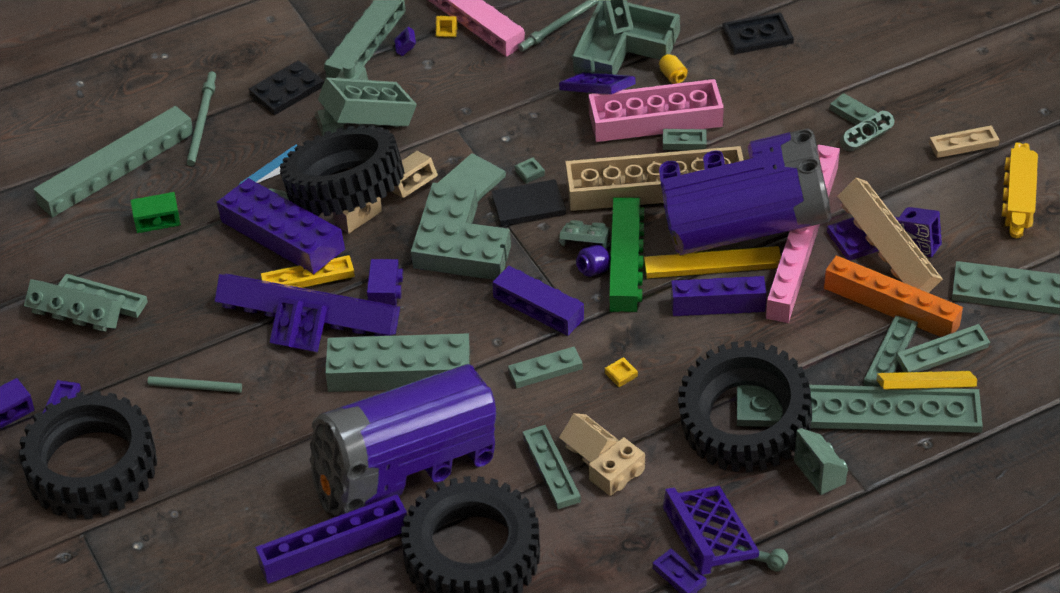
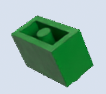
M175 192L131 199L137 233L181 226Z

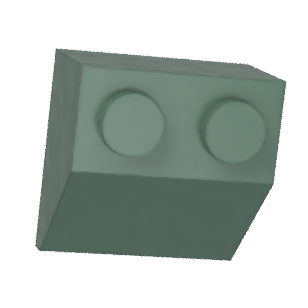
M802 428L798 429L796 433L794 462L819 494L822 495L846 484L847 464L836 455L833 446L826 442L820 434Z

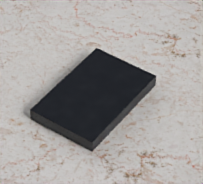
M781 12L722 23L723 32L734 55L794 44V37Z
M556 179L491 191L501 226L566 215V209Z

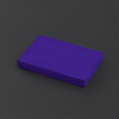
M583 72L559 83V90L614 94L635 85L636 82L634 76Z

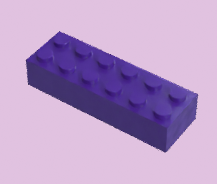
M249 178L216 202L221 222L294 264L302 266L313 275L345 250L340 228Z

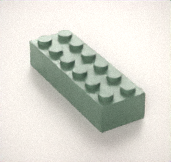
M469 333L328 338L325 373L328 392L392 390L465 364L470 365Z

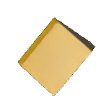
M436 16V37H456L458 28L457 16Z

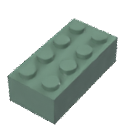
M326 77L318 97L324 109L339 124L409 126L417 106L397 82Z

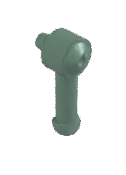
M739 546L736 548L741 551L749 550L744 546ZM776 548L771 553L759 551V557L752 560L766 562L771 570L781 571L789 558L785 550Z

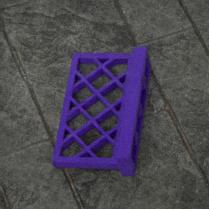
M720 486L678 493L675 487L665 489L663 509L701 575L711 573L712 566L759 557L758 548ZM716 495L719 500L714 502L706 499V497ZM690 500L696 502V505L693 507L685 504L683 501ZM701 505H704L706 507L712 508L713 510L711 511V513H709L707 511L699 509V507ZM717 511L728 514L729 517L725 519L715 514ZM696 515L706 519V521L701 523L694 520L693 517ZM712 521L723 526L721 529L709 526V523ZM727 527L738 531V535L725 532ZM707 532L716 537L712 540L704 537L702 534ZM723 538L733 543L731 546L720 543L719 540ZM739 544L747 547L749 550L741 551L735 547ZM717 549L726 554L715 557L712 551Z

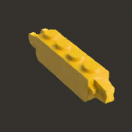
M1017 142L1014 149L1011 148L1010 157L1005 158L1004 170H1008V172L1004 173L1003 185L1007 186V188L1003 189L1002 201H1006V203H1003L1001 216L1005 217V226H1010L1009 233L1013 238H1021L1024 228H1029L1033 225V214L1036 207L1038 154L1030 150L1029 144Z

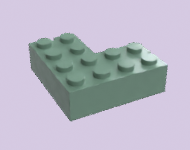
M599 0L573 54L574 73L588 72L617 75L627 52L660 60L663 56L671 53L673 45L680 33V15L628 3L634 29L609 36L604 18V0Z
M432 183L411 250L413 268L495 280L504 271L506 266L505 261L508 259L511 248L510 229L472 224L478 206L476 188L456 186L455 189H452V185Z

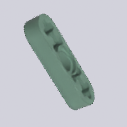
M880 111L850 128L840 138L842 148L846 151H854L886 133L894 125V117L887 111ZM880 120H881V121H883V120L886 121V124L883 123V124L879 125V127H877L876 124H877ZM862 127L870 128L872 135L864 134ZM856 135L858 137L854 142H849L847 140L848 138H854Z

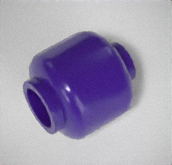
M594 245L580 250L576 259V265L581 273L588 277H593L608 271L611 257L604 247Z

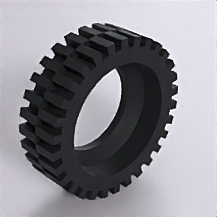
M359 125L357 129L354 126H348L347 130L338 128L334 133L328 131L324 132L325 135L322 137L319 135L314 136L313 141L306 140L303 142L304 146H296L294 148L295 151H290L287 154L288 157H284L283 163L280 164V174L289 201L311 213L313 212L316 216H320L321 213H324V216H330L332 212L339 215L344 210H348L349 213L354 211L355 207L359 206L360 209L367 207L366 203L368 202L374 204L377 202L378 197L383 199L387 196L386 192H392L395 190L394 186H399L405 172L393 133H390L387 129L384 130L382 127L375 129V126L372 125L365 128V125ZM355 167V168H353V169H350V170L345 171V172H342V173L330 175V174H332V173H334V172H337V171H339V170H343V169H346V168Z
M738 341L731 342V349L727 350L723 344L718 346L719 353L717 354L712 349L707 351V360H704L701 356L696 359L697 368L691 365L687 369L688 376H683L682 386H679L678 391L682 430L684 431L686 441L689 440V446L692 450L697 449V455L701 459L707 456V463L714 465L718 460L720 469L726 470L728 464L732 465L733 472H740V466H746V473L753 472V466L759 465L760 471L767 469V462L771 461L773 467L779 465L780 456L785 461L791 457L790 449L795 452L797 430L802 428L810 431L812 421L808 377H805V371L802 366L798 368V361L794 357L789 360L788 353L784 350L778 355L776 346L770 345L769 349L765 350V343L758 342L757 347H752L751 341H744V347H738ZM741 385H754L767 389L777 397L783 410L782 418L772 427L748 435L730 434L715 428L710 420V412L714 402L722 393Z
M464 476V483H458L457 478L450 479V486L446 487L444 482L438 483L436 492L429 488L425 491L426 499L419 496L415 500L416 507L413 505L409 507V516L405 515L403 520L404 527H402L401 531L404 563L411 583H416V589L420 593L424 591L425 593H512V591L521 593L523 592V584L528 586L531 583V575L535 576L537 564L540 562L539 521L534 507H530V501L526 497L521 499V492L515 489L511 493L510 485L504 482L499 487L497 479L491 478L488 484L485 483V477L478 476L477 482H471V476ZM463 517H485L498 521L508 528V539L504 547L493 557L477 563H461L451 560L436 548L433 541V534L440 527L450 521Z

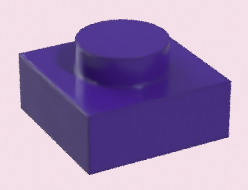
M407 27L394 39L396 53L401 56L412 50L416 44L414 30L410 27Z

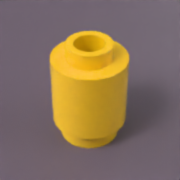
M667 54L660 59V70L672 84H678L685 80L688 70L676 56Z

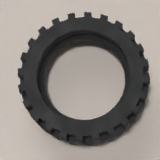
M93 391L92 395H84V392L76 393L77 397L68 399L65 396L60 398L61 402L56 405L48 404L45 406L46 411L43 414L38 412L33 417L34 424H27L24 429L26 437L22 436L20 438L21 449L19 450V457L28 488L35 500L39 499L40 505L44 509H48L51 506L53 514L60 516L64 512L67 513L70 519H76L77 515H84L85 519H93L94 514L101 513L102 517L110 515L109 511L117 508L120 511L126 508L124 503L129 500L135 502L139 498L138 492L140 490L146 491L149 487L147 478H154V466L157 465V456L148 419L145 414L142 415L141 408L137 404L131 406L129 399L123 397L119 400L115 393L109 392L107 396H103L100 391ZM96 432L110 433L124 438L130 445L126 454L117 464L96 475L67 477L57 474L48 468V462L54 452L67 441L80 435Z

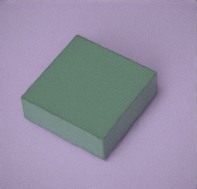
M534 157L515 165V172L526 184L545 176V170Z

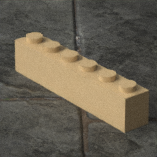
M855 178L837 196L842 202L841 207L853 216L854 224L866 233L867 241L871 245L876 246L879 250V257L886 263H889L892 267L891 272L896 278L901 279L905 284L928 293L943 280L867 181Z

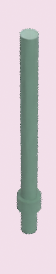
M587 0L539 32H533L528 36V39L518 44V49L523 52L532 45L536 46L541 43L544 37L596 5L599 0Z
M209 72L207 80L203 84V97L186 162L189 166H194L211 96L214 95L216 88L214 84L216 79L215 72Z

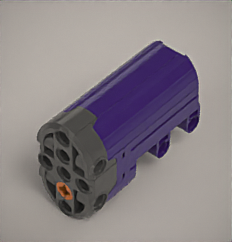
M806 128L751 141L748 145L750 159L731 164H725L722 152L717 150L710 151L703 157L705 170L683 175L676 161H667L661 164L659 175L665 214L676 253L679 255L690 254L829 222L832 214L813 131Z
M465 364L319 414L312 422L313 437L312 441H310L311 456L309 460L313 482L323 509L337 517L396 494L400 497L406 485V476L421 470H425L432 481L436 483L441 482L450 475L453 459L465 454L469 456L477 467L487 465L492 460L495 449L496 405L491 388L486 385L472 365Z

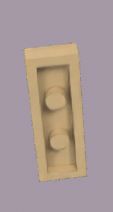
M991 125L930 137L929 144L935 156L940 158L999 146V138Z

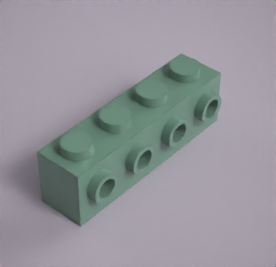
M30 279L24 306L32 308V313L45 315L46 312L53 313L52 318L64 321L66 317L72 318V323L86 326V323L93 324V329L106 331L107 328L116 329L122 305L121 301Z

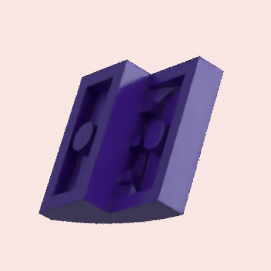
M279 297L270 343L318 352L327 307Z

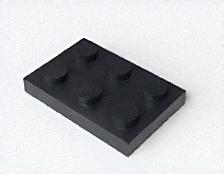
M298 60L248 89L249 95L275 116L321 89L324 80Z

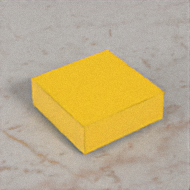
M624 357L605 367V374L618 387L638 377V371Z

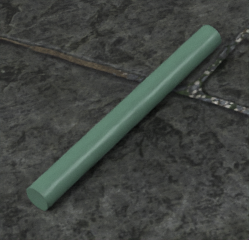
M148 377V386L241 393L242 383Z

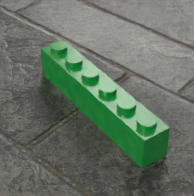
M613 198L610 270V311L637 312V304L642 303V289H638V286H643V272H638V269H643V255H639V253H643L644 239H639V236H644V223H640V220H644V207H640V198Z

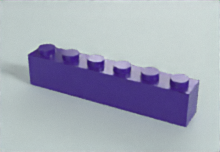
M396 494L255 547L260 569L267 584L391 538L401 534L402 527H404L403 520L405 515L407 516V512L399 496Z

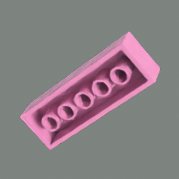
M715 79L621 90L614 94H589V116L596 142L663 134V129L723 127L724 107Z

